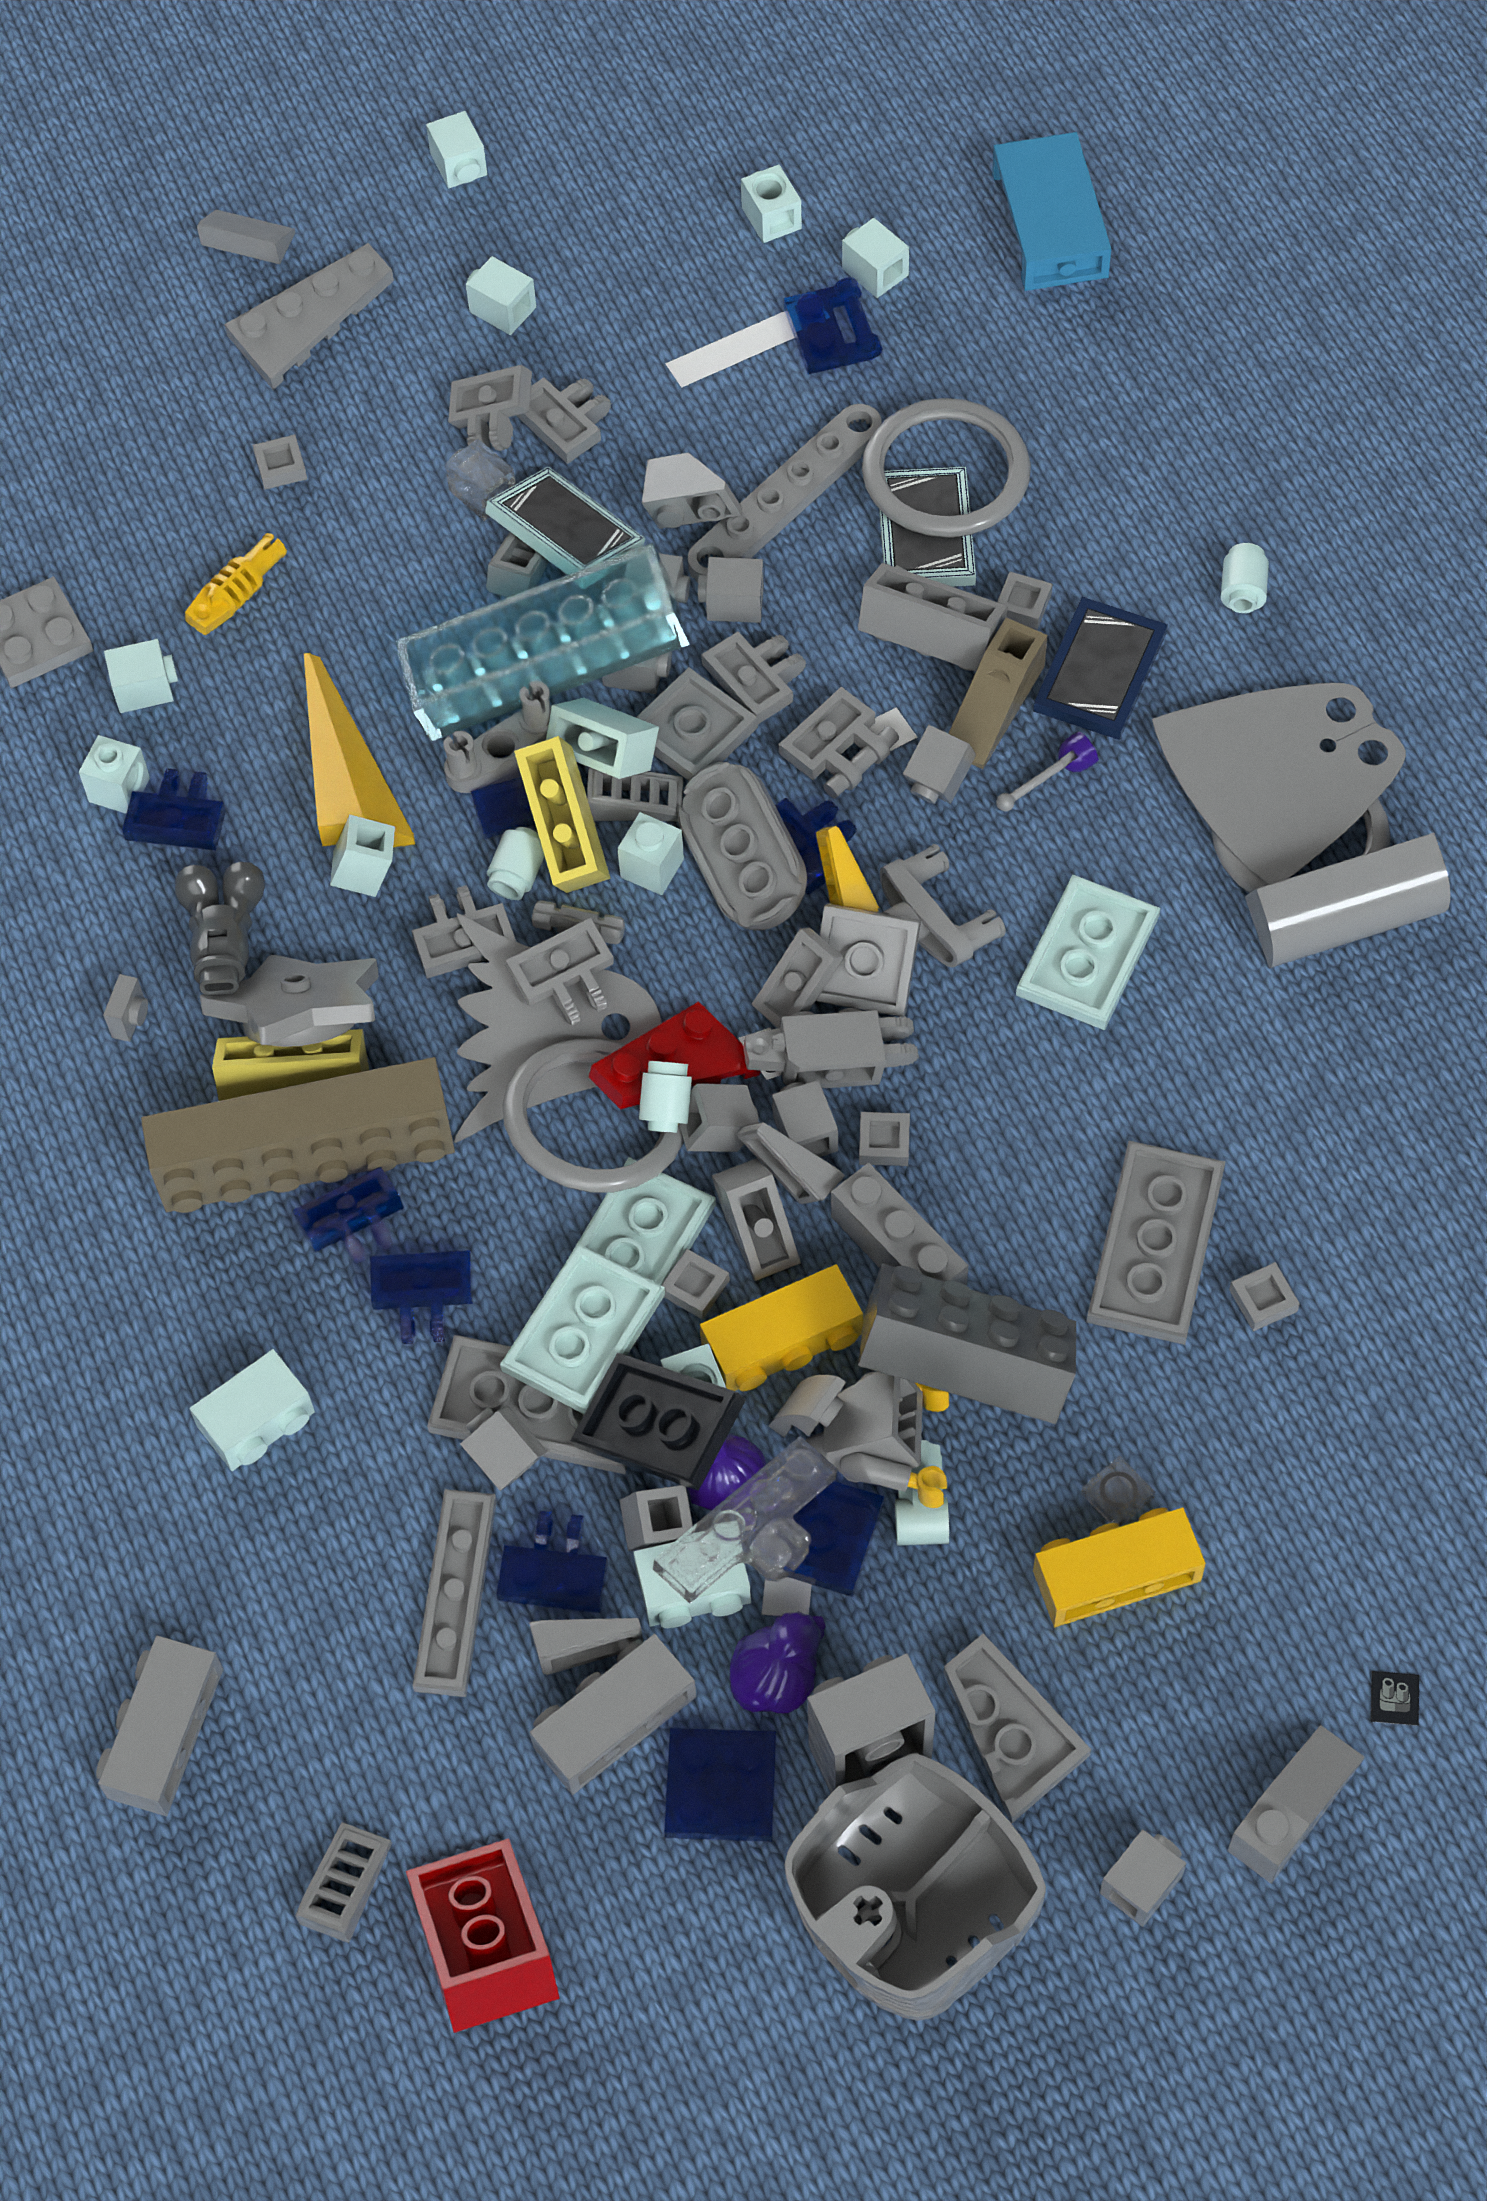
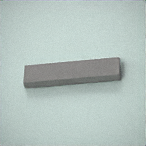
M444 1490L413 1680L414 1692L459 1697L467 1696L497 1503L495 1494Z

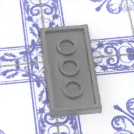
M1128 1141L1086 1323L1185 1345L1225 1161Z
M454 1335L427 1425L429 1433L465 1440L471 1434L466 1425L483 1410L490 1407L495 1413L497 1410L509 1406L548 1451L543 1457L626 1475L628 1466L578 1449L570 1441L584 1414L501 1371L500 1364L511 1346Z

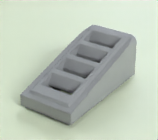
M509 532L488 564L486 588L491 593L526 603L533 594L549 561L513 533Z
M588 767L587 799L593 820L635 821L639 812L660 821H678L679 804L681 806L683 804V777L647 771L618 779ZM603 791H611V797L603 796ZM622 791H630V800L622 799ZM641 791H650L649 803L640 801ZM660 791H669L668 805L659 804Z
M764 1122L744 1126L737 1133L739 1139L799 1204L823 1201L845 1176L839 1169Z
M638 1618L541 1620L529 1622L542 1673L546 1675L618 1655L626 1646L638 1639L643 1642Z
M341 1822L295 1914L299 1924L349 1943L392 1845L391 1840ZM349 1841L373 1850L369 1860L344 1851L347 1842ZM339 1861L362 1869L363 1872L360 1878L336 1870ZM332 1880L354 1888L351 1896L349 1897L328 1889L330 1881ZM322 1900L330 1901L345 1908L341 1915L320 1908Z

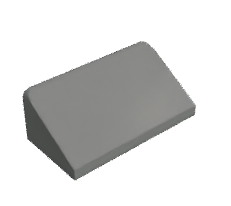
M217 209L200 220L197 225L200 242L203 246L276 264L281 263L295 235V228Z

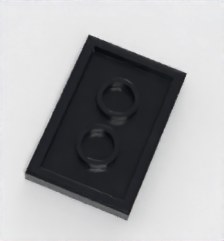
M617 1353L570 1441L578 1449L699 1491L746 1400L739 1392Z

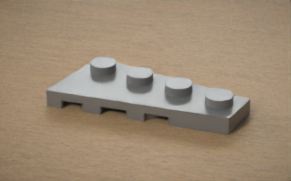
M367 243L224 324L226 334L272 390H274L284 381L283 374L293 365L297 367L302 365L311 356L310 350L324 337L329 340L340 330L339 323L349 314L357 315L394 281L392 269L372 246Z

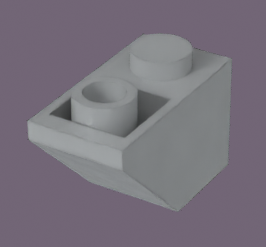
M689 452L647 460L642 504L659 529L677 528L681 525L706 521H719L724 518L742 515V507L727 483Z

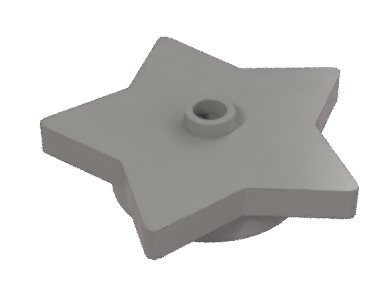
M270 955L251 978L239 982L236 992L221 995H200L202 1015L242 1022L246 1036L261 1045L292 1047L327 1041L347 1032L355 1023L375 1021L373 1001L365 992L379 977L377 959L369 958L315 964L284 956Z

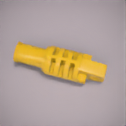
M266 533L244 557L232 558L198 593L185 611V621L198 632L207 635L231 618L262 587L263 576L287 554L286 547L281 540L277 538L271 545L270 542L274 539V535Z

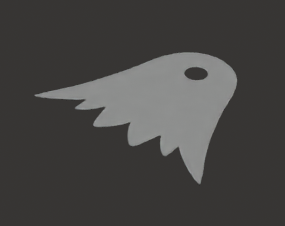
M457 913V918L465 933L478 951L489 961V963H469L468 968L478 979L492 987L490 990L469 994L458 999L459 1006L468 1015L488 1026V1028L481 1030L464 1042L457 1050V1054L472 1061L489 1064L491 1067L475 1077L467 1087V1091L470 1092L487 1091L488 1093L466 1118L455 1137L454 1143L470 1137L485 1127L503 1119L502 1104L506 1087L516 1070L535 1053L553 1044L574 1039H602L626 1045L661 1024L660 1013L655 1001L635 981L621 974L603 969L593 974V977L604 994L608 1007L597 1012L588 1002L579 981L566 988L572 1000L577 1004L581 1021L569 1025L559 1009L554 995L528 1006L506 968L507 959L531 947L506 938ZM610 1014H621L628 1019L630 1031L625 1038L611 1040L603 1034L601 1029L602 1022ZM575 1062L559 1066L547 1072L537 1081L532 1089L527 1109L565 1095L597 1087L588 1077L591 1065L596 1062Z

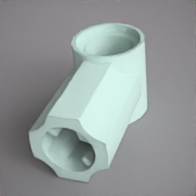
M921 1440L920 1466L912 1468L911 1472L918 1474L923 1468L928 1466H936L942 1470L940 1445L932 1444L927 1440ZM907 1487L906 1492L898 1490V1499H895L897 1546L949 1544L947 1497H944V1504L941 1507L929 1508L919 1501L917 1489Z

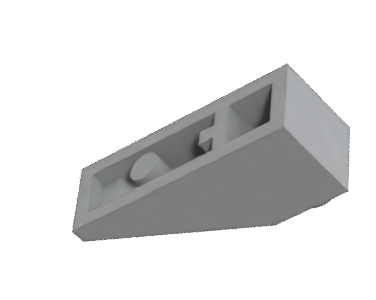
M1320 1725L1266 1789L1235 1830L1227 1851L1272 1884L1365 1757Z

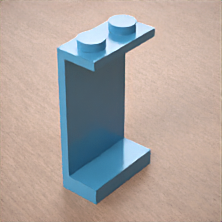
M1077 132L994 145L992 176L993 180H1002L1022 251L1021 280L1024 291L1109 278L1111 246Z

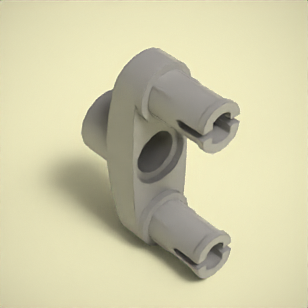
M532 681L528 683L529 690L523 686L519 692L520 701L522 702L521 711L495 725L475 740L465 731L452 733L453 740L449 736L445 738L443 744L447 759L444 764V772L449 787L460 793H471L490 784L501 787L511 786L522 778L514 751L546 740L552 708L549 701L550 692L546 684L540 681ZM501 755H508L505 758H496Z
M932 844L927 849L906 860L896 859L881 867V886L891 908L881 913L921 920L918 944L944 965L956 967L971 959L974 951L995 939L1003 937L1006 929L1000 917L995 918L996 912L992 909L986 910L982 915L961 926L952 923L939 905L920 885L949 869V861L943 851L940 852V847L937 844Z

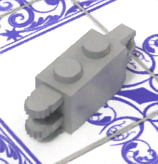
M847 1008L837 1013L814 1014L808 1011H801L790 1016L781 1017L779 1028L745 1035L743 1044L747 1070L781 1072L785 1085L795 1082L806 1084L819 1080L822 1089L880 1084L884 1068L914 1064L913 1062L919 1059L915 1044H883V1041L904 1039L912 1035L914 1027L913 1021L910 1018L901 1016L898 1018H879L877 1010L862 1011L858 1008Z

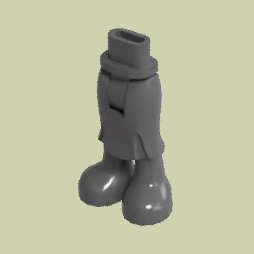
M234 863L225 870L222 887L224 905H219L217 880L212 871L200 865L184 867L175 878L177 899L192 915L189 920V928L193 933L190 960L194 968V979L199 983V989L205 995L232 994L238 990L239 982L245 977V967L249 958L247 933L252 925L250 912L262 899L265 888V879L262 871L252 863Z

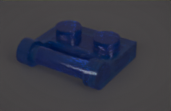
M844 278L833 287L784 298V311L807 375L869 361L882 353L883 348L879 337L872 333L861 304L860 297L862 292L855 278ZM845 307L856 337L855 342L845 344L833 308Z

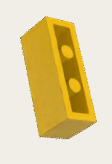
M835 1264L701 1323V1345L709 1343L727 1389L733 1391L739 1389L743 1392L749 1391L763 1384L767 1376L786 1369V1371L800 1369L807 1365L813 1356L830 1348L833 1351H839L852 1345L862 1335L863 1312L838 1265Z
M1167 1508L1153 1509L1141 1515L1137 1522L1121 1527L1118 1523L1105 1524L1094 1529L1089 1534V1537L1070 1542L1068 1538L1057 1539L1045 1544L1040 1549L1041 1552L1035 1553L1033 1573L1054 1628L1201 1582L1206 1563L1184 1508L1168 1511Z

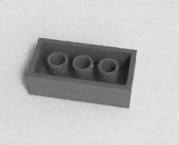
M882 1263L864 1312L858 1366L1056 1424L1076 1375V1321L1068 1319L1064 1314L1055 1310L1047 1309L1041 1311L1021 1305L1008 1296H991L971 1290L968 1286L958 1281L948 1280L944 1282L921 1275L920 1272L911 1267H894Z

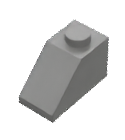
M756 1158L712 1175L726 1222L752 1278L757 1281L800 1264V1258L773 1174Z

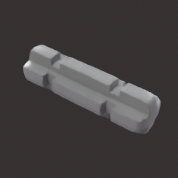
M544 900L536 902L532 913V923L535 928L551 931L553 927H557V932L559 933L591 918L606 943L615 945L621 942L625 931V922L622 917L605 914L604 918L599 917L600 912L562 905L561 909L556 908V903Z

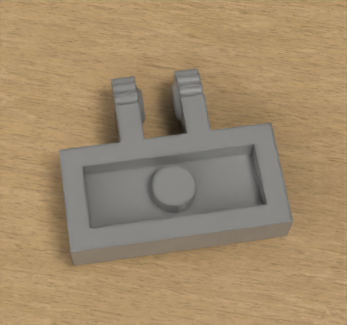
M517 365L451 382L448 422L458 429L467 427V444L473 455L479 456L488 453L487 451L490 450L489 447L491 446L490 443L498 451L510 448L513 426L509 417L529 412L532 371L525 366Z
M543 377L531 386L529 412L516 416L568 464L601 441L600 429L595 424L606 416L612 403L602 394H598L594 399L589 400L592 392H594V387L585 378L577 380L576 383H572L560 392Z
M737 631L701 654L702 665L733 700L758 717V724L793 702V691L787 686V683L800 675L807 663L800 654L796 653L772 667L769 666L776 659L783 656L788 649V641L780 634L753 648Z
M467 885L456 888V897L460 909L463 910V916L472 919L491 931L516 941L503 903L476 911ZM439 894L429 896L430 907L436 923L411 930L426 978L467 967L469 963L487 961L469 939L458 918H447L446 907Z
M591 918L506 960V968L528 1006L554 995L557 1005L569 1025L581 1021L579 1008L575 1001L572 1000L566 988L579 981L588 1002L597 1012L608 1007L604 994L593 974L613 965L614 957Z

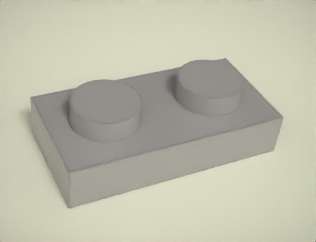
M800 928L751 1005L779 1028L781 1017L810 1010L844 957L811 928Z

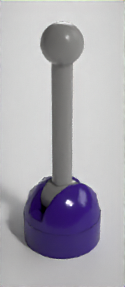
M1080 731L1066 738L1058 750L1059 761L1010 794H1000L996 799L998 809L1004 812L1010 811L1014 807L1016 800L1063 768L1071 772H1082L1096 764L1099 758L1093 744Z

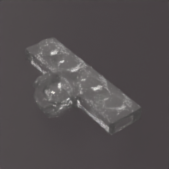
M801 1436L798 1437L654 1559L653 1570L688 1603L693 1602L733 1566L740 1563L751 1565L767 1581L779 1582L785 1579L789 1574L782 1568L786 1566L793 1571L797 1569L807 1556L811 1542V1534L793 1519V1515L835 1480L837 1468Z

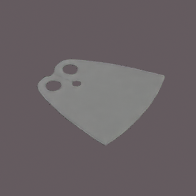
M1316 683L1256 691L1189 707L1152 719L1165 758L1197 811L1227 848L1250 871L1268 885L1289 879L1344 834L1392 783L1406 758V750L1394 732L1382 728L1374 720L1372 715L1373 705L1358 687L1345 683ZM1335 698L1350 700L1356 708V714L1350 721L1336 722L1327 715L1326 706L1328 702ZM1323 739H1332L1336 743V749L1333 752H1324L1320 748V742ZM1369 740L1381 742L1386 747L1388 756L1381 764L1369 765L1360 759L1358 755L1359 746Z

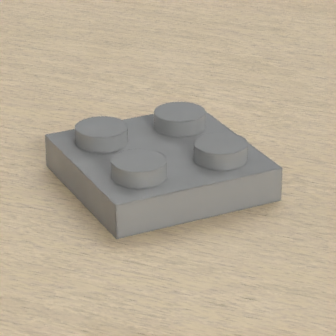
M54 576L0 600V669L11 689L94 651L89 637Z
M689 667L636 717L659 726L654 755L688 781L704 767L713 763L723 762L758 728L757 716Z
M827 903L824 906L820 937L844 958L816 1001L868 1011L877 1010L879 1013L904 1017L907 1012L921 920Z

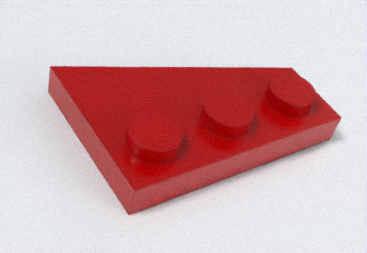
M698 1001L591 1065L588 1077L619 1109L640 1105L643 1073H648L649 1061L688 1064L687 1076L692 1077L691 1087L696 1084H720L722 1079L741 1075L743 1079L759 1076L761 1071L747 1070L742 1043Z

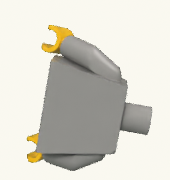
M878 1371L865 1374L857 1383L839 1393L837 1397L845 1403L828 1428L824 1426L823 1432L805 1440L804 1445L808 1459L816 1467L831 1462L851 1482L870 1483L906 1492L907 1487L917 1489L918 1499L921 1504L929 1508L941 1507L944 1504V1493L940 1489H947L946 1475L941 1468L928 1466L923 1468L918 1474L911 1472V1470L920 1466L922 1406L932 1412L946 1410L949 1407V1392Z

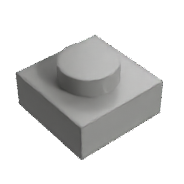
M295 434L252 445L264 490L307 479L306 469Z
M1009 572L997 602L1008 606L1007 618L1038 630L1052 595L1053 584Z
M119 974L103 1016L112 1038L130 1042L136 1026H141L146 1019L148 1000L143 995L138 978Z
M861 1112L859 1165H866L869 1162L871 1165L908 1166L910 1113Z
M686 1249L661 1286L665 1287L664 1298L703 1320L729 1283L730 1277L729 1272Z
M1276 1262L1238 1278L1230 1284L1229 1291L1253 1332L1298 1312L1300 1303Z

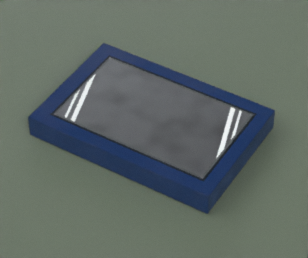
M1082 597L1034 701L1033 712L1120 740L1167 634L1168 624Z

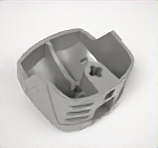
M915 1753L890 1763L872 1777L839 1785L817 1808L814 1817L794 1839L787 1852L784 1864L786 1878L802 1922L818 1950L858 1993L881 2009L916 2021L933 2018L949 2009L955 2000L965 1994L990 1972L1014 1946L1017 1947L1040 1915L1046 1893V1885L1035 1858L1026 1842L1002 1812L961 1775L935 1760ZM891 1809L902 1817V1822L900 1824L894 1823L885 1816V1811ZM867 1827L879 1836L882 1842L879 1845H875L860 1833V1829ZM846 1848L861 1860L860 1864L854 1866L838 1853L839 1849ZM995 1915L999 1918L1004 1926L1002 1930L996 1931L989 1921L991 1916ZM881 1920L876 1926L871 1923L872 1921ZM893 1934L892 1940L889 1942V1944L883 1947ZM971 1937H976L980 1942L974 1948L968 1942ZM954 1958L957 1963L950 1968L947 1960Z

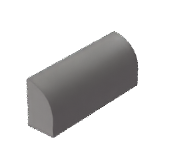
M1431 833L1255 889L1246 895L1245 899L1270 969L1444 913L1448 910L1450 904V884L1435 833Z

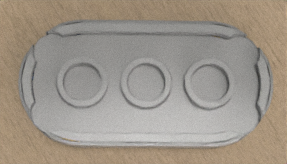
M717 762L704 767L689 780L683 791L685 794L682 806L679 804L678 808L680 829L724 915L739 926L749 930H767L776 927L786 921L797 910L804 897L807 873L803 859L764 783L754 772L742 765L730 764L729 762Z

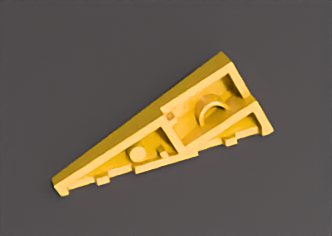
M304 653L317 825L322 847L337 844L349 815L395 826L393 847L415 845L414 833L321 658L311 653Z

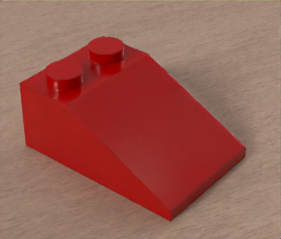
M509 1838L406 1871L454 2033L560 1999L550 1954Z

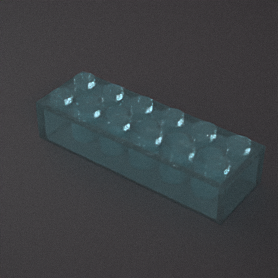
M653 543L395 640L411 709L431 741L521 708L522 702L520 701L519 692L523 686L529 690L528 683L532 681H540L546 684L551 697L689 645L669 574Z

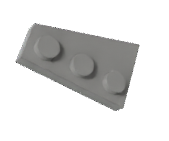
M984 1633L944 1666V1676L1012 1824L1085 1761L1091 1754V1748Z

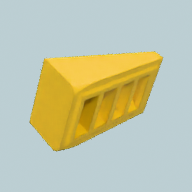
M831 826L818 830L816 837L830 904L878 912L879 906L840 828Z

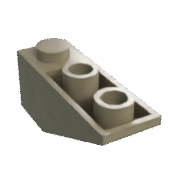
M1007 617L986 649L948 733L971 745L976 753L972 765L984 769L1045 667L1048 635Z

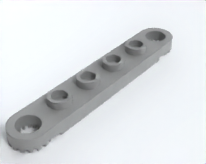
M854 404L843 409L739 503L742 507L741 516L722 519L691 547L688 553L690 576L698 582L699 575H707L708 568L698 563L701 561V557L705 558V555L710 557V554H713V557L717 555L722 558L751 559L861 458L871 435L882 424L879 412L866 404ZM859 419H861V422L866 420V424L870 423V428L864 432H855L849 426L850 423H854V420L859 422Z

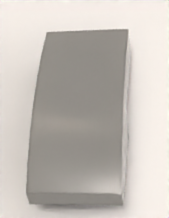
M816 1375L805 1378L797 1385L768 1427L784 1438L793 1426L810 1436L818 1423L828 1428L845 1403L837 1396L846 1382L840 1377L833 1375Z

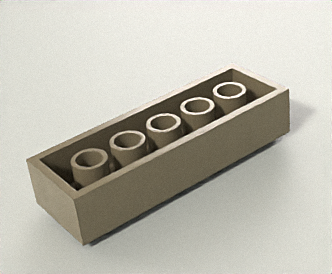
M435 1057L141 1117L149 1170L166 1213L172 1211L180 1213L192 1212L199 1209L202 1205L220 1201L229 1203L241 1202L248 1199L251 1195L268 1191L278 1193L289 1192L298 1188L299 1185L317 1181L327 1183L338 1182L345 1179L348 1175L365 1171L375 1173L386 1172L399 1164L413 1161L429 1163L443 1158L444 1155L455 1153Z

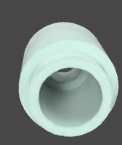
M1252 543L1237 544L1229 550L1228 555H1226L1223 561L1221 601L1226 607L1238 613H1250L1262 607L1266 602L1269 561L1265 556L1264 550L1258 545Z
M517 827L515 830H506L503 833L487 871L489 876L487 886L495 894L510 900H521L524 893L531 890L545 857L537 832L526 827Z
M649 1061L648 1073H643L639 1111V1120L649 1121L648 1130L677 1133L678 1123L688 1124L692 1077L687 1076L688 1064Z

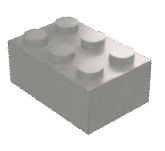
M908 1654L893 1659L892 1655L879 1657L864 1666L863 1673L845 1681L842 1677L829 1679L813 1690L814 1695L807 1697L808 1744L830 1793L839 1785L872 1777L890 1763L911 1753L932 1759L936 1711Z

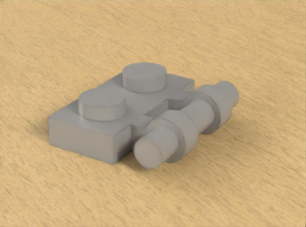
M840 687L779 743V755L812 780L825 769L828 770L833 776L823 787L830 797L837 798L845 790H853L862 781V774L874 763L880 764L890 755V748L899 740V735L890 726H886L879 734L870 730L869 728L875 723V712L843 687ZM855 743L861 750L848 761L841 754Z

